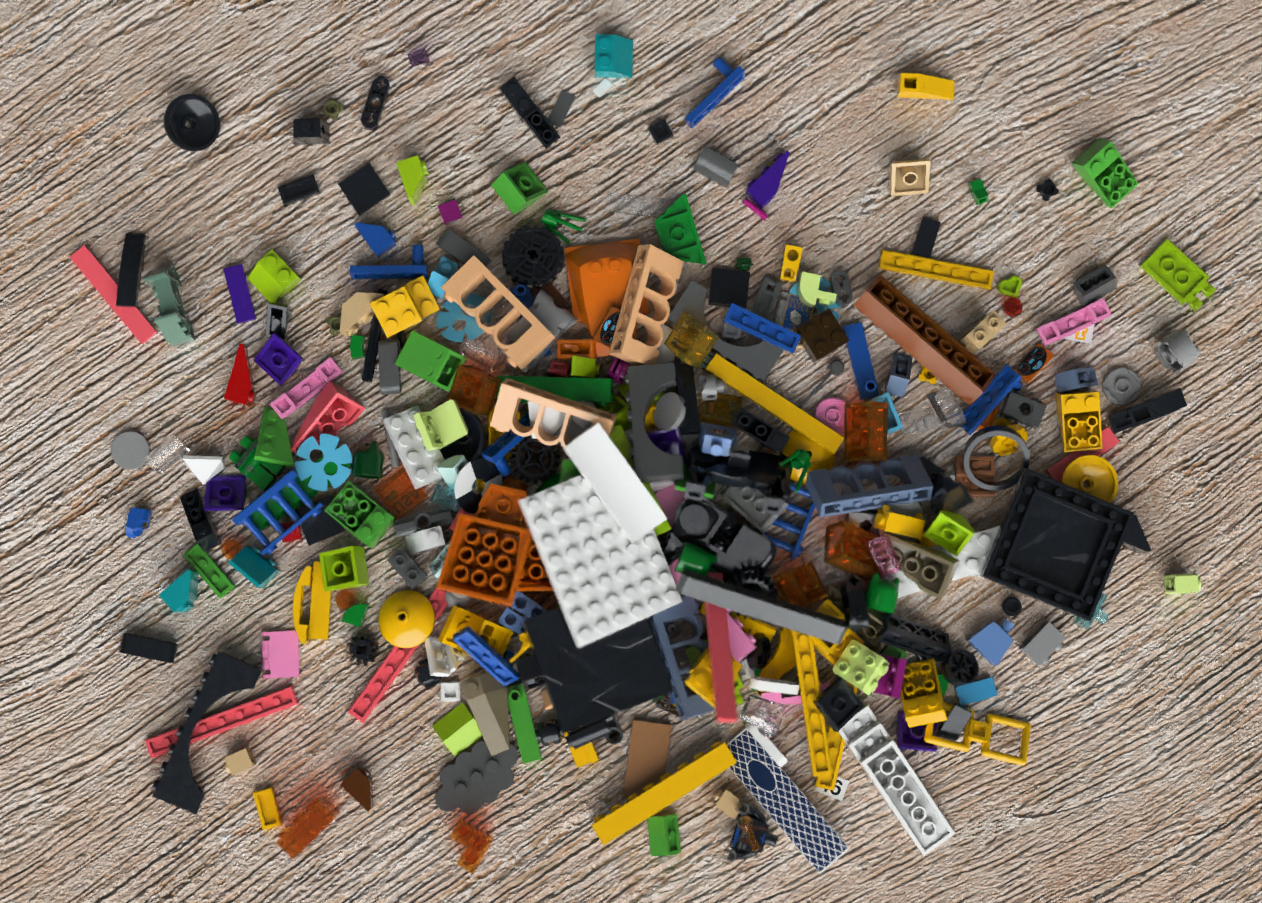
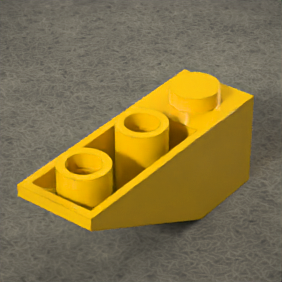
M901 73L898 77L897 97L954 100V81L924 74Z

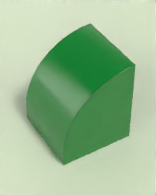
M357 604L351 606L346 610L341 621L362 627L369 605Z

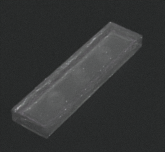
M607 192L605 212L658 218L676 200Z

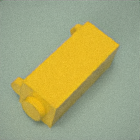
M883 505L882 509L877 511L873 527L921 539L926 521L922 520V513H916L915 517L890 512V506Z

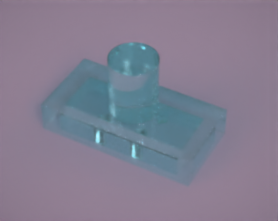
M436 484L430 502L458 512V509L461 507L457 503L455 490Z
M1102 593L1091 621L1077 617L1074 624L1084 629H1089L1094 619L1104 624L1108 619V614L1100 608L1107 596Z

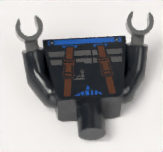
M742 800L739 801L742 804V808L739 810L735 809L739 812L730 843L731 849H724V851L729 852L727 858L723 857L727 861L744 860L754 857L758 852L763 851L764 844L775 847L778 840L777 835L768 833L769 824H767V819L760 810Z

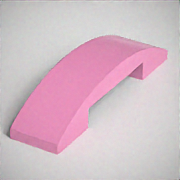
M1104 298L1036 330L1044 346L1092 326L1110 317L1112 314Z
M331 357L315 368L316 370L290 391L283 393L270 403V406L281 419L289 416L314 398L329 381L333 382L342 373V370Z
M831 683L819 684L820 692L822 693ZM764 692L760 695L767 700L777 703H802L801 695L782 697L781 693Z

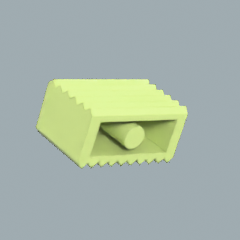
M1197 573L1164 575L1165 593H1197L1201 588V579Z

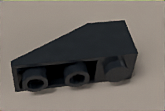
M741 407L731 422L733 426L777 454H781L790 439V436Z
M198 489L180 496L195 541L203 551L206 552L222 544L209 512L204 511V501Z

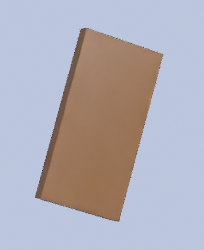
M633 720L623 798H627L635 792L638 795L644 791L643 787L651 782L656 784L661 781L659 777L664 775L666 771L672 725Z

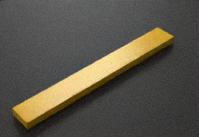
M715 354L705 371L714 374L717 379L723 380L725 384L834 455L844 440V437L718 354Z
M791 630L812 776L832 774L825 719L813 703L821 694L813 639L809 635Z

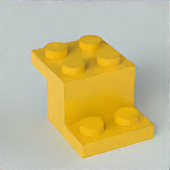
M424 275L370 302L387 338L421 322L424 317L440 310Z
M826 599L816 610L844 621V614L829 599ZM847 628L841 644L831 643L810 636L813 639L814 648L833 667L851 640H856L861 644L864 643L849 628Z
M454 605L438 641L469 655L453 640V635L456 632L469 626L502 657L514 631Z
M708 645L688 671L691 674L684 683L715 708ZM731 656L735 683L739 677L737 673L743 665Z

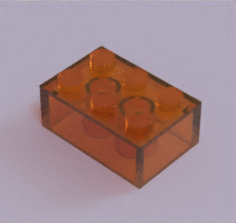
M867 401L844 404V462L866 463L887 461L888 403Z
M843 520L826 526L824 562L850 574H856L864 580L871 579L875 572L880 576L882 575L883 555L876 549L881 538Z
M325 797L314 799L306 807L308 811L300 813L292 821L294 825L292 827L289 825L278 835L280 839L276 843L292 859L297 857L340 814Z

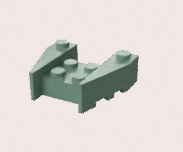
M170 265L149 271L143 277V281L152 287L155 298L159 299L158 311L161 317L154 318V322L163 333L166 342L175 347L196 341L192 324L187 320L178 287L181 286L176 267Z

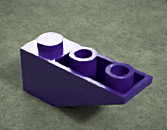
M789 151L784 154L781 152L774 159L775 163L771 167L767 165L760 174L762 176L758 180L754 178L747 185L746 194L761 209L776 196L790 153Z

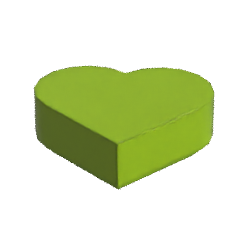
M1011 276L1008 280L1000 281L997 285V290L1000 294L1016 300L1022 286V280L1019 276Z

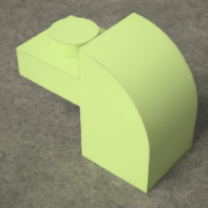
M802 271L799 275L797 293L800 300L806 306L813 308L816 301H819V305L830 306V304L836 301L837 294L818 290L821 275Z

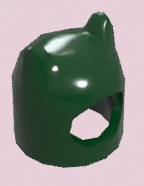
M372 441L371 444L365 443L364 446L356 450L353 457L352 476L370 479L383 478V462L385 458L384 453L378 448L376 441Z

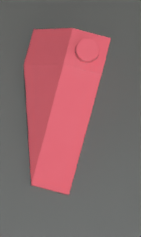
M329 381L317 396L290 446L291 451L296 454L300 445L311 436H314L318 445H320V434L336 436L339 434L338 431L344 426H350L354 423L365 407L344 388Z

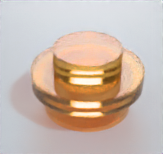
M234 540L226 541L222 546V554L227 559H232L241 551L240 544Z
M341 591L336 596V605L342 610H347L354 606L355 597L349 591Z

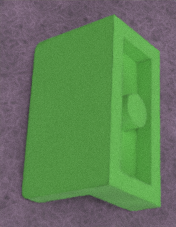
M677 814L647 818L651 855L670 856L681 853Z

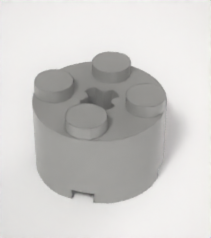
M1184 329L1181 331L1173 330L1154 344V347L1157 346L1158 349L1155 351L1158 360L1166 369H1173L1172 373L1179 374L1196 362L1201 354L1200 349L1193 344L1189 333Z

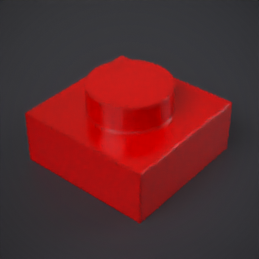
M294 521L281 523V525L286 530ZM300 525L282 539V543L303 539Z

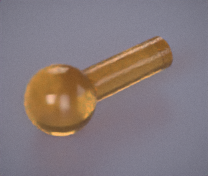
M741 816L737 821L738 828L745 832L753 852L760 850V847L752 831L753 821L749 816Z

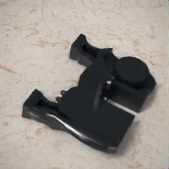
M697 445L692 447L690 452L684 456L683 463L691 476V480H687L684 497L701 501L707 487L712 482L729 487H750L751 490L757 489L765 496L763 512L780 515L784 500L788 499L792 492L789 481L792 473V464L789 461L783 466H779V463L788 457L782 453L779 456L749 450V453H745L743 450H732L729 460V457L703 453L700 450V446Z
M703 496L701 501L687 499L678 506L671 536L662 551L668 566H670L671 562L676 560L681 554L686 542L703 548L718 558V561L712 563L711 566L716 567L718 573H723V581L726 582L729 579H734L735 573L740 575L741 570L748 573V569L751 568L754 573L756 569H759V574L766 572L775 558L776 545L765 534L745 521L742 522L727 546L721 538H713L727 516V510L717 506L710 499Z

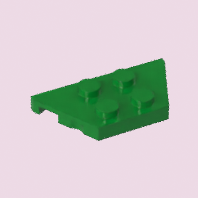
M684 193L654 221L664 252L685 262L705 265L707 264L687 196Z

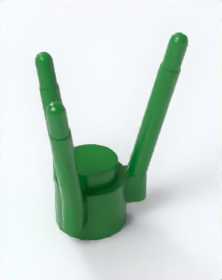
M547 209L542 218V223L546 224L545 228L554 232L565 243L570 244V241L553 226L557 227L561 223L582 231L581 227L561 219V217L586 222V219L562 213L555 209L553 211Z
M797 449L792 455L779 463V466H783L791 461L792 469L799 470L803 468L794 490L795 493H798L806 472L812 465L810 455L802 449Z

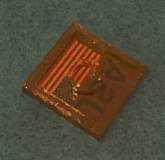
M402 467L374 490L397 520L402 519L428 497L421 487L418 489L414 488L405 467Z

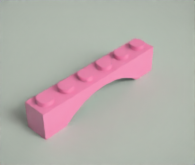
M678 559L669 566L676 586L681 575L674 571ZM726 609L731 655L737 662H740L757 648L754 644L756 640L750 633L745 634L741 629L744 625L737 617L733 619L729 614L731 610Z

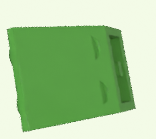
M1098 138L1072 162L1080 177L1110 209L1139 184L1113 143L1109 140Z
M412 330L394 364L449 392L466 357Z
M350 481L346 483L324 510L371 549L377 545L391 528L393 521L397 520Z

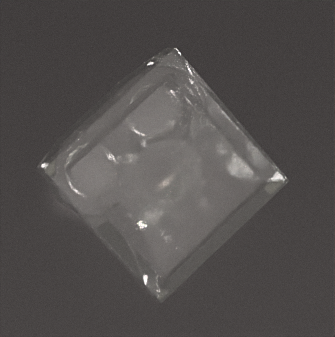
M837 541L801 553L800 555L812 590L845 580L847 575H849L845 556Z
M749 694L739 718L757 727L764 737H772L777 734L787 705Z

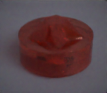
M1017 298L1007 299L1002 306L1004 314L1008 317L1018 316L1023 308L1021 301Z

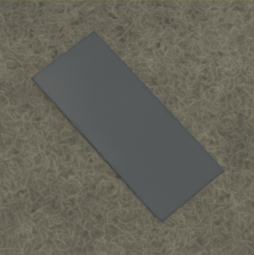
M562 90L548 121L561 128L576 96Z

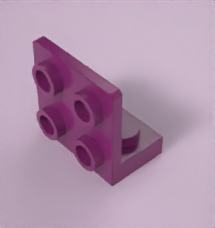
M878 654L890 664L888 665L887 673L881 676L878 686L873 693L900 698L907 660Z

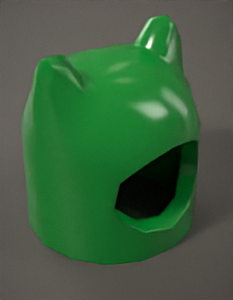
M686 542L674 571L681 574L683 570H689L708 576L711 564L717 562L718 558L705 549Z
M875 572L866 591L867 607L894 614L899 595V578L895 577L890 581L880 578L879 574Z

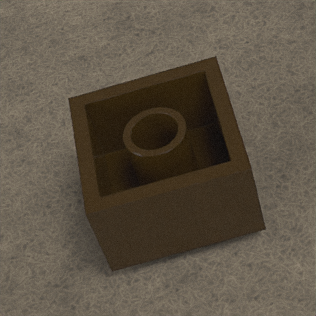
M830 308L793 330L801 335L799 341L813 363L849 341Z

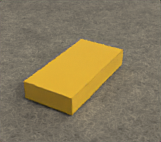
M273 787L253 792L262 829L266 830L282 825Z

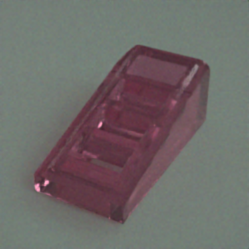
M888 534L867 541L868 547L883 577L901 571ZM883 543L884 546L877 548V544ZM883 550L887 551V553L883 555H880L879 553ZM890 557L891 560L883 563L882 559ZM887 565H894L893 568L887 570L885 569V566Z

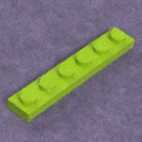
M621 425L613 428L610 439L621 455L626 458L629 466H635V461L631 459L630 455L631 445ZM642 483L661 509L650 484ZM666 519L653 529L656 536L671 530V527Z

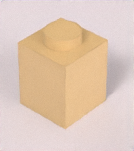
M249 747L224 758L226 761L224 762V767L227 773H231V775L257 765Z
M726 788L723 791L719 790L714 797L716 801L714 805L735 819L739 813L735 809L739 810L742 808V804L739 803L741 799Z

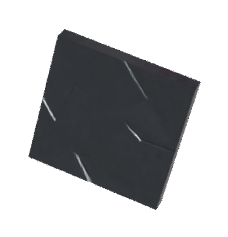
M1024 468L980 576L1086 621H1091L1134 513Z
M561 607L522 621L562 733L673 692L647 618L580 648L576 647Z

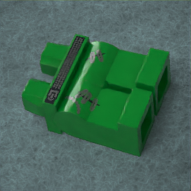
M245 436L240 444L247 449L246 452L242 455L237 450H234L228 458L235 464V468L254 482L260 489L266 491L277 478L264 469L262 465L276 476H279L286 466L254 460L258 440Z

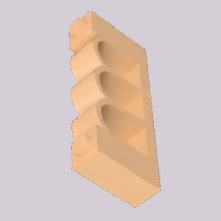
M651 244L638 245L609 354L634 366L657 364L660 351L656 349L663 341V330L660 325L664 324L669 317L670 307L667 299H670L676 291V280L680 277L684 261ZM649 272L659 277L661 281L660 293L646 287ZM643 297L649 299L654 305L655 312L652 319L639 313ZM636 322L642 324L647 330L648 340L646 344L632 338Z
M474 255L441 287L445 291L443 296L450 303L455 301L465 313L475 317L476 323L484 332L493 335L495 343L505 351V354L509 357L507 361L514 368L518 366L523 370L555 339L553 334ZM487 279L496 290L478 307L467 308L466 300L469 294ZM504 296L514 308L496 325L491 327L485 326L484 316ZM520 315L532 325L515 343L511 345L502 344V334Z
M506 378L501 385L490 426L495 427L500 432H509L511 429L515 434L524 437L535 433L536 438L545 445H555L560 442L561 446L564 447L571 442L568 436V428L572 415L591 421L592 425L599 423L609 438L617 415ZM521 398L540 404L534 426H523L517 419V410ZM546 407L566 413L559 435H549L543 429L542 421Z

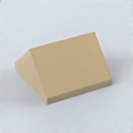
M930 159L891 162L888 167L891 196L929 193Z

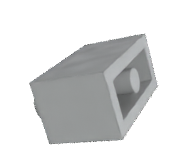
M1044 622L1019 650L1036 666L1045 665L1051 659L1050 654L1054 650L1057 652L1063 647V641L1066 637L1050 622Z

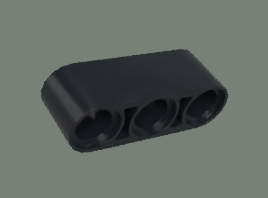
M123 633L119 652L174 663L178 644Z

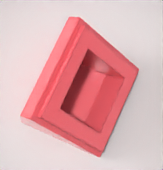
M552 360L548 369V377L567 378L570 364Z

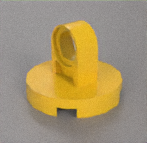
M998 418L994 421L993 426L1003 425L1018 432L1025 442L1027 441L1028 433L1022 425H1011L1004 418ZM993 436L990 441L992 451L998 453L999 456L1012 454L1017 451L1016 447L1019 446L1016 441L1005 436Z

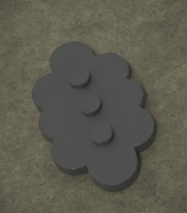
M480 741L473 746L471 752L465 751L460 753L456 758L455 764H449L441 770L440 781L443 787L437 792L435 797L437 807L445 812L453 811L459 807L464 813L474 814L478 812L483 803L495 801L499 791L506 790L513 784L514 773L511 767L517 763L519 758L517 748L510 744L509 750L491 756L485 741Z

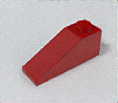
M239 344L224 399L250 407V403H253L255 400L256 392H254L255 387L247 347L244 344Z

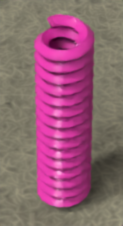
M748 198L742 201L746 207L766 221L767 213L759 209Z

